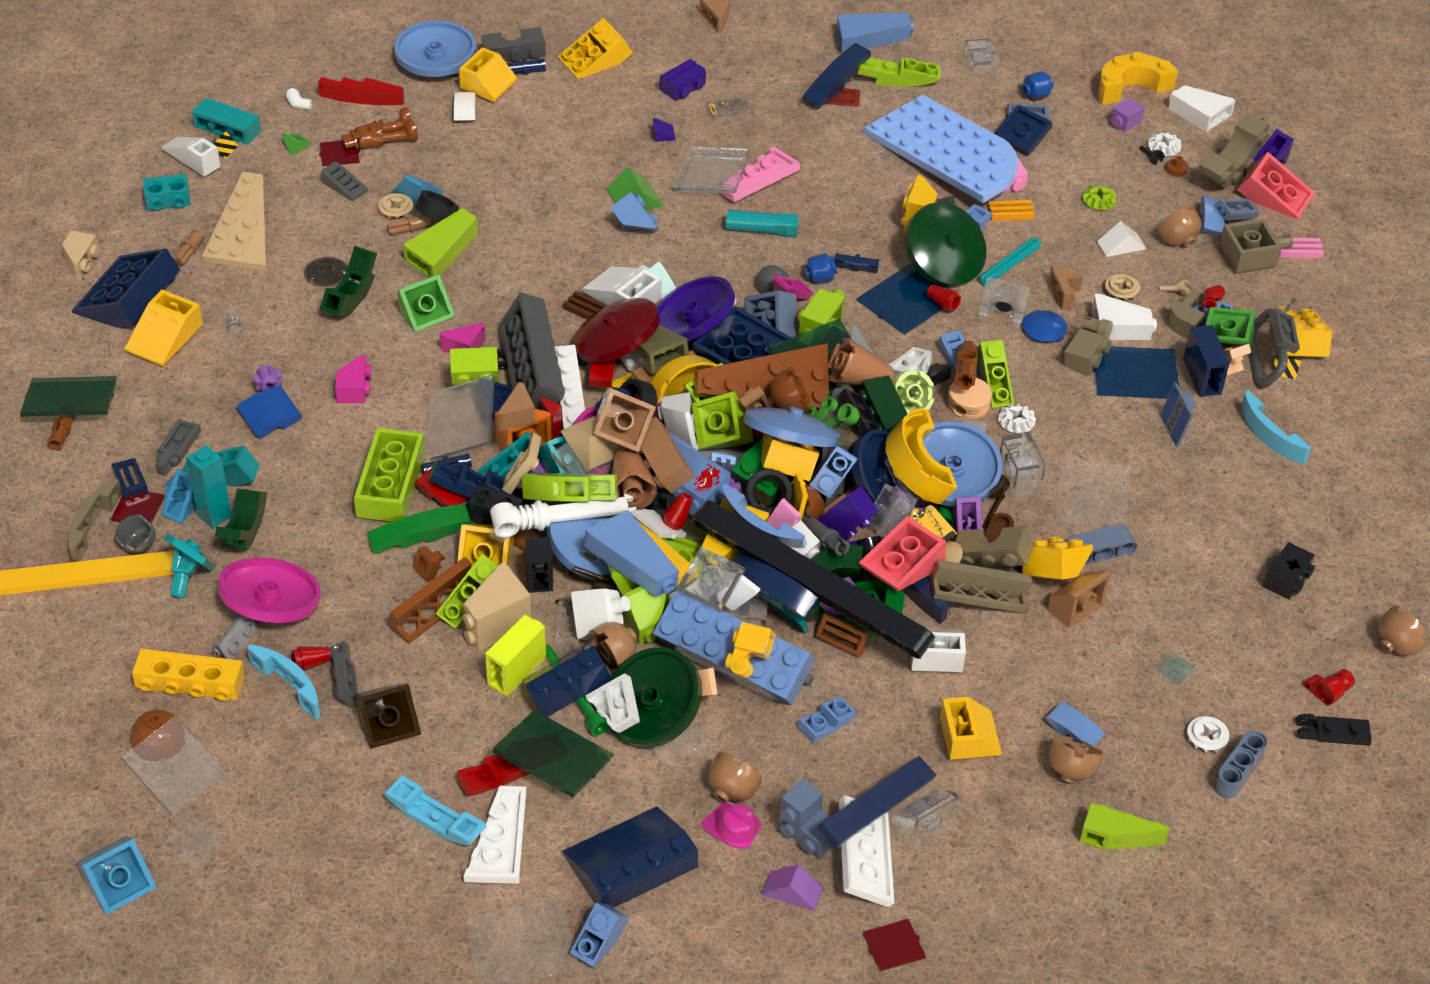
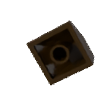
M408 683L380 687L354 694L359 719L370 749L421 735Z

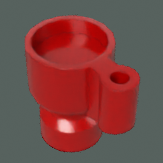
M1341 669L1333 676L1330 675L1325 678L1315 674L1306 680L1303 685L1307 690L1313 691L1315 696L1325 705H1332L1343 697L1345 691L1355 685V678L1350 671Z

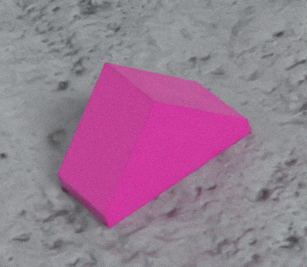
M484 323L440 332L441 350L450 354V349L480 348L485 342Z

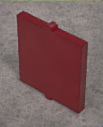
M343 141L320 142L321 152L319 156L322 157V166H329L335 161L341 165L360 163V149H355V147L346 149Z
M138 491L139 495L137 496L130 493L129 498L126 499L122 495L111 517V521L120 523L128 516L142 515L152 524L165 496L164 494L154 492L143 493V491Z
M909 919L863 932L870 948L869 954L873 955L880 972L926 958L919 942L920 936L915 934Z

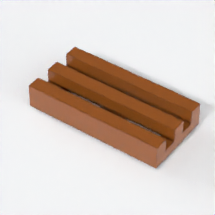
M824 613L815 637L861 657L871 633L829 613ZM827 621L862 636V638L859 639L827 624ZM825 629L858 644V648L823 633V630Z

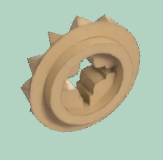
M394 193L383 197L379 201L378 207L382 216H387L388 219L396 217L398 220L400 216L406 218L407 214L412 213L413 201L404 194Z
M1126 274L1112 275L1105 283V291L1108 292L1109 297L1122 298L1125 302L1128 298L1134 300L1136 296H1139L1141 289L1140 283L1132 276ZM1125 285V288H1126V289H1124V290H1120V289H1119V288H1121V287H1123V286Z

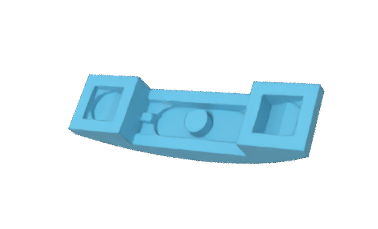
M1249 390L1245 391L1241 410L1254 434L1280 455L1301 464L1307 463L1311 447L1296 433L1287 436L1262 413L1264 404Z
M249 645L247 647L249 662L265 676L273 671L280 675L297 690L299 705L313 718L319 719L320 710L317 694L312 682L304 671L293 661L276 651L257 645Z
M403 775L385 792V797L405 815L440 837L452 842L470 845L487 827L485 822L464 811L460 815L425 795L422 786Z

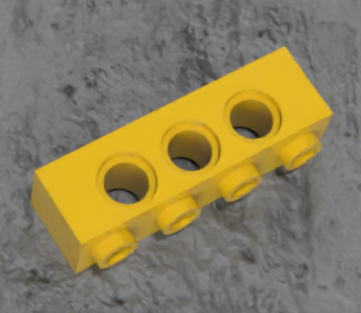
M140 649L132 676L135 688L143 691L158 690L172 695L182 693L190 694L197 698L207 696L226 701L228 699H238L245 673L243 662L240 660Z

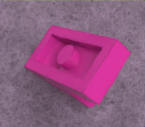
M775 275L773 278V291L779 290L796 294V300H809L814 294L801 280Z

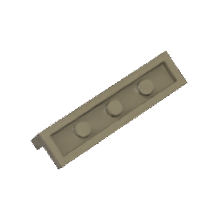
M937 560L929 576L933 599L1025 614L1029 610L1026 594L1033 583L1031 575ZM939 585L947 587L951 592L940 591ZM962 589L969 590L974 596L967 595ZM985 593L994 595L997 600L990 599ZM1008 597L1019 598L1020 604L1014 603Z

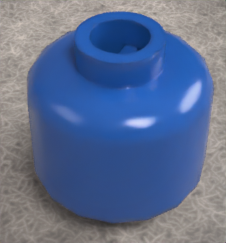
M1043 71L1027 75L1023 80L1022 92L1033 101L1047 97L1053 89V80L1049 74Z
M827 253L808 258V266L804 267L807 280L812 279L816 285L834 280L835 274L838 273L833 256L829 257Z

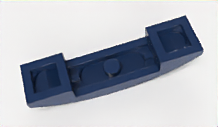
M738 553L726 569V572L745 576L760 588V592L782 603L787 610L804 619L807 618L819 601L818 596L792 578L750 556Z

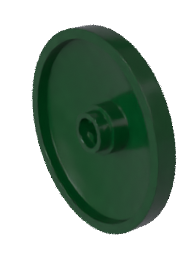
M944 202L931 203L917 211L907 224L905 246L908 256L917 271L930 282L942 287L955 288L969 283L982 271L987 255L984 235L977 222L960 207Z
M653 647L637 652L626 659L611 676L612 680L622 674L631 677L640 722L620 733L614 731L609 726L610 730L618 738L631 746L653 748L669 743L688 728L699 710L702 699V681L699 672L686 656L674 649Z

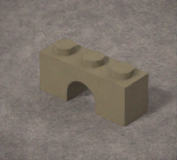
M1025 526L1002 528L999 537L989 543L981 529L959 530L955 541L963 549L961 564L987 568L1027 565L1034 545V541Z

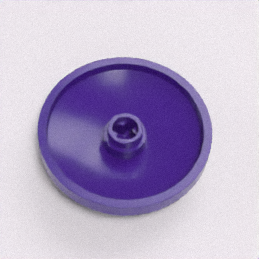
M718 276L702 277L685 283L668 294L657 305L656 308L660 313L659 325L687 338V341L698 338L716 327L729 314L735 302V292L726 279Z

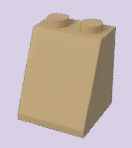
M505 562L501 563L464 603L465 614L463 615V621L466 625L464 636L468 644H474L477 650L481 651L495 644L524 615L531 618V596Z

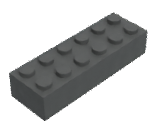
M519 292L499 326L512 391L519 382L523 383L533 402L534 409L540 410V399L542 397L558 403L565 395V388L562 383L558 357L556 356L544 299Z

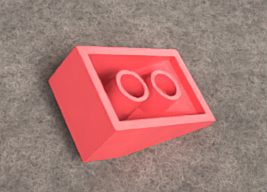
M1269 152L1253 164L1237 188L1251 202L1295 219H1299L1315 194L1314 191Z
M906 516L859 562V566L896 591H900L930 575L937 560L944 561L946 559V541Z

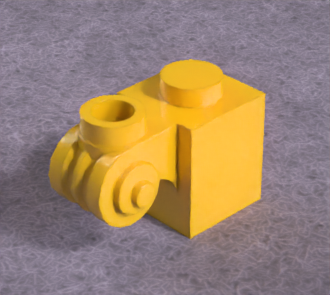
M741 622L740 628L735 630L733 636L734 652L728 654L725 667L732 670L741 679L749 678L754 672L753 665L749 662L750 658L755 656L769 660L776 637L775 633L769 628Z

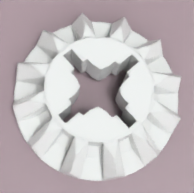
M1160 131L1158 134L1153 133L1148 140V147L1152 152L1154 150H1161L1165 156L1176 155L1180 152L1182 146L1181 140L1176 135H1170L1169 132L1163 133Z
M1009 403L1007 408L1002 407L998 421L1009 432L1025 433L1034 427L1036 418L1034 417V411L1029 410L1028 406L1021 407L1019 403L1013 406ZM1018 415H1019V416L1022 415L1021 418L1018 417V418H1016V419L1013 420V416H1014V417H1017Z
M1197 717L1190 722L1187 729L1188 742H1193L1195 749L1199 747L1204 749L1205 753L1209 750L1217 753L1220 748H1225L1229 741L1228 728L1223 722L1214 717ZM1204 731L1209 735L1213 734L1212 739L1203 736Z

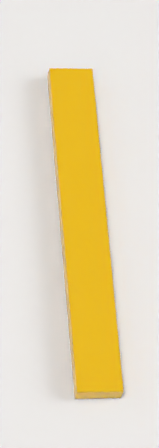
M175 550L0 571V595L174 575L171 569Z

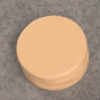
M978 378L975 380V385L971 386L969 390H961L954 381L949 388L947 404L950 411L956 416L965 419H977L989 411L992 391L986 382Z

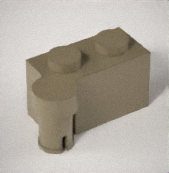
M1084 316L1081 328L1064 351L1065 367L1091 375L1095 367H1099L1103 355L1110 350L1111 340H1109V336L1113 328V322L1106 319L1098 320Z

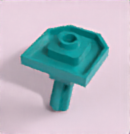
M168 533L164 540L175 547L171 569L174 572L171 596L185 598L189 575L193 576L200 565L211 572L216 565L205 558L204 554L199 551L202 546L190 538L185 542L181 538L178 540Z

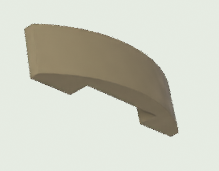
M112 479L94 491L77 511L71 523L68 536L72 562H79L89 548L86 534L101 511L112 512L122 496L118 479Z

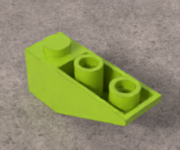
M1003 340L980 342L978 345L977 365L981 379L991 388V407H1007L1009 403L1014 406Z
M482 554L435 614L456 629L463 621V615L465 614L464 603L493 573L498 565Z
M1091 803L1080 842L1104 850L1165 845L1170 827L1156 821L1136 817L1131 813L1111 809L1105 805Z

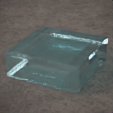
M1174 653L1159 667L1158 672L1177 685H1180L1194 671L1195 667Z

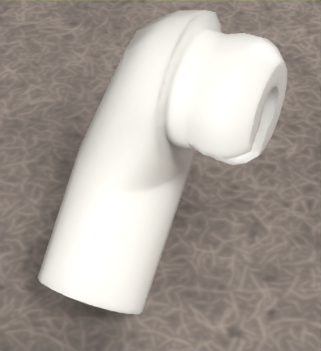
M288 89L286 98L292 107L311 109V99L301 98L297 89Z

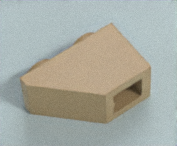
M71 230L62 244L66 262L75 277L82 279L85 272H89L94 258H98L100 254V246L98 245L96 235Z

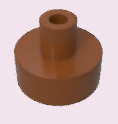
M1182 156L1170 159L1166 166L1167 173L1174 177L1184 176L1188 169V164L1183 160Z

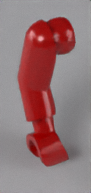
M1216 285L1205 290L1201 312L1206 307H1217L1215 299L1220 301L1225 295L1223 286Z

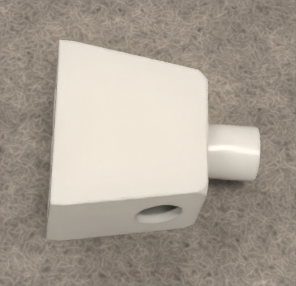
M610 589L571 592L577 639L590 641L589 639L593 637V634H589V631L605 622L615 621L623 624L622 612L629 611L631 607L628 597H620L617 590Z

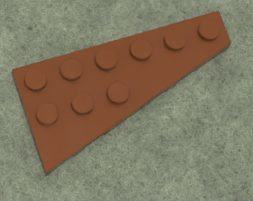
M828 343L697 370L694 373V396L712 398L736 392L740 399L746 391L760 386L768 399V396L772 395L770 391L772 380L782 371L792 367L796 371L792 375L795 379L800 377L810 398V402L807 405H812L819 410L823 399L829 396Z

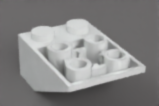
M611 266L583 287L582 292L606 305L630 298H645L655 304L661 299L662 279L646 269Z

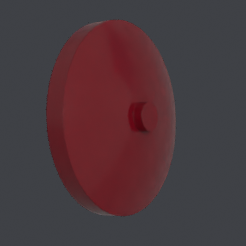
M630 298L610 304L594 313L579 327L573 338L576 353L580 359L589 363H603L621 358L642 346L655 333L660 323V313L655 304L645 298Z

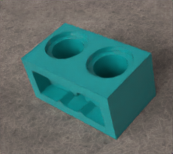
M187 174L143 178L147 211L191 206Z

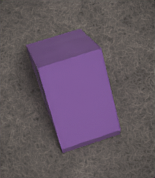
M980 496L955 498L953 527L957 533L956 538L959 530H982Z
M797 864L771 871L762 895L815 911L823 887Z

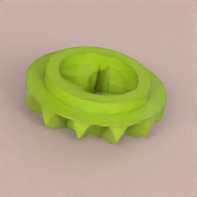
M1097 184L1096 187L1090 185L1088 189H1084L1082 198L1084 203L1090 208L1107 210L1116 204L1117 194L1114 193V189H1107V185L1102 187Z

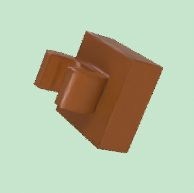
M427 546L418 548L413 568L426 582H430L436 578L437 571L442 568L440 560H444L445 557L439 551L432 552Z

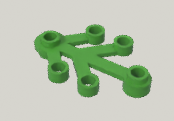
M831 396L823 399L819 410L812 406V410L804 413L828 424L832 428L843 423L853 425L859 420L858 409L846 403L839 408L837 416L823 421L828 412L832 413L838 407V402ZM816 447L817 451L819 452V459L821 456V450Z

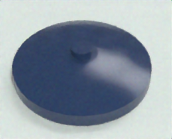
M875 429L860 436L854 444L852 455L857 457L856 462L852 466L854 479L857 487L864 489L879 510L876 513L877 515L889 522L900 523L905 518V515L893 511V507L897 505L892 503L891 498L895 495L891 494L889 489L895 486L908 487L893 474V468L885 452L886 439L890 432ZM902 496V498H906V499H911V498H912V497Z

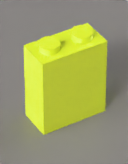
M524 615L485 653L487 684L508 696L546 658L545 626L540 621L533 620Z

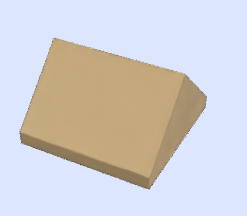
M597 416L561 431L586 472L614 461L615 452L621 446L593 434Z

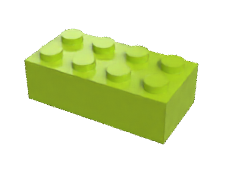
M376 428L354 496L357 518L392 522L407 516L416 486L414 482L418 479L425 456L424 433Z

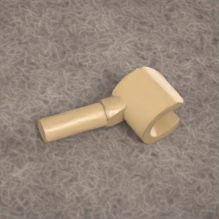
M1187 280L1180 281L1178 285L1160 286V291H1180L1184 297L1192 289L1190 282Z

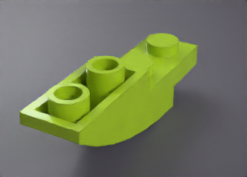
M871 57L858 66L857 74L874 77L876 85L914 87L940 81V65L917 61L912 58L901 57L900 62L895 63Z
M522 474L523 499L583 502L618 499L617 474Z

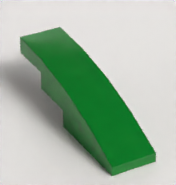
M464 503L416 513L389 522L367 533L372 551L375 554H379L396 545L404 549L422 540H425L427 544L433 543L460 530L462 524H472L468 508Z

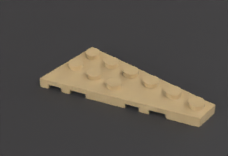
M241 173L202 254L203 262L267 271L263 174Z

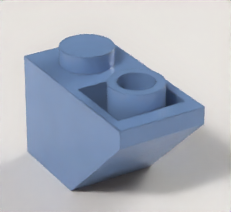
M630 192L610 207L625 228L651 232L659 230L656 226L658 220L652 212L647 214L643 208L646 204L639 195L634 196Z
M836 445L823 458L812 474L810 486L831 498L856 462L857 457Z
M596 902L570 954L595 967L619 940L630 917L608 904Z

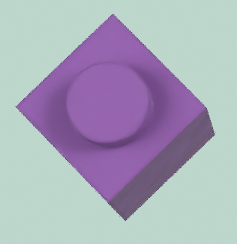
M1128 98L1113 107L1110 123L1114 127L1127 132L1142 123L1145 107Z

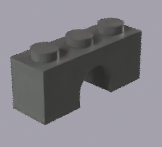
M541 27L521 29V38L514 41L504 39L501 32L481 35V46L500 54L505 62L546 57L545 39Z

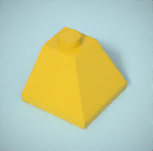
M462 524L457 562L466 557L472 563V567L479 557L484 554L498 566L505 562L509 567L515 534L510 537H499L495 534L493 525Z

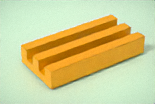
M1031 200L989 201L988 208L989 212L992 213L991 221L1032 220L1035 215L1033 206H1031Z

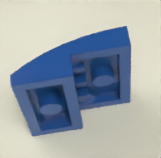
M281 385L261 391L237 405V408L259 439L264 438L279 426L284 430L303 417Z

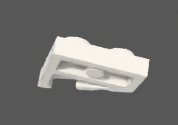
M913 347L889 365L893 368L895 376L907 370L922 371L927 374L933 360L932 352Z
M622 674L586 695V699L594 704L597 712L601 717L606 718L608 725L614 731L620 733L640 722L630 676Z

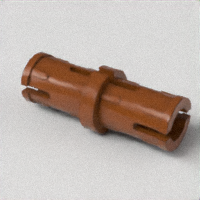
M62 408L58 419L52 425V433L47 444L54 450L62 448L66 436L72 430L71 424L76 416L72 408Z

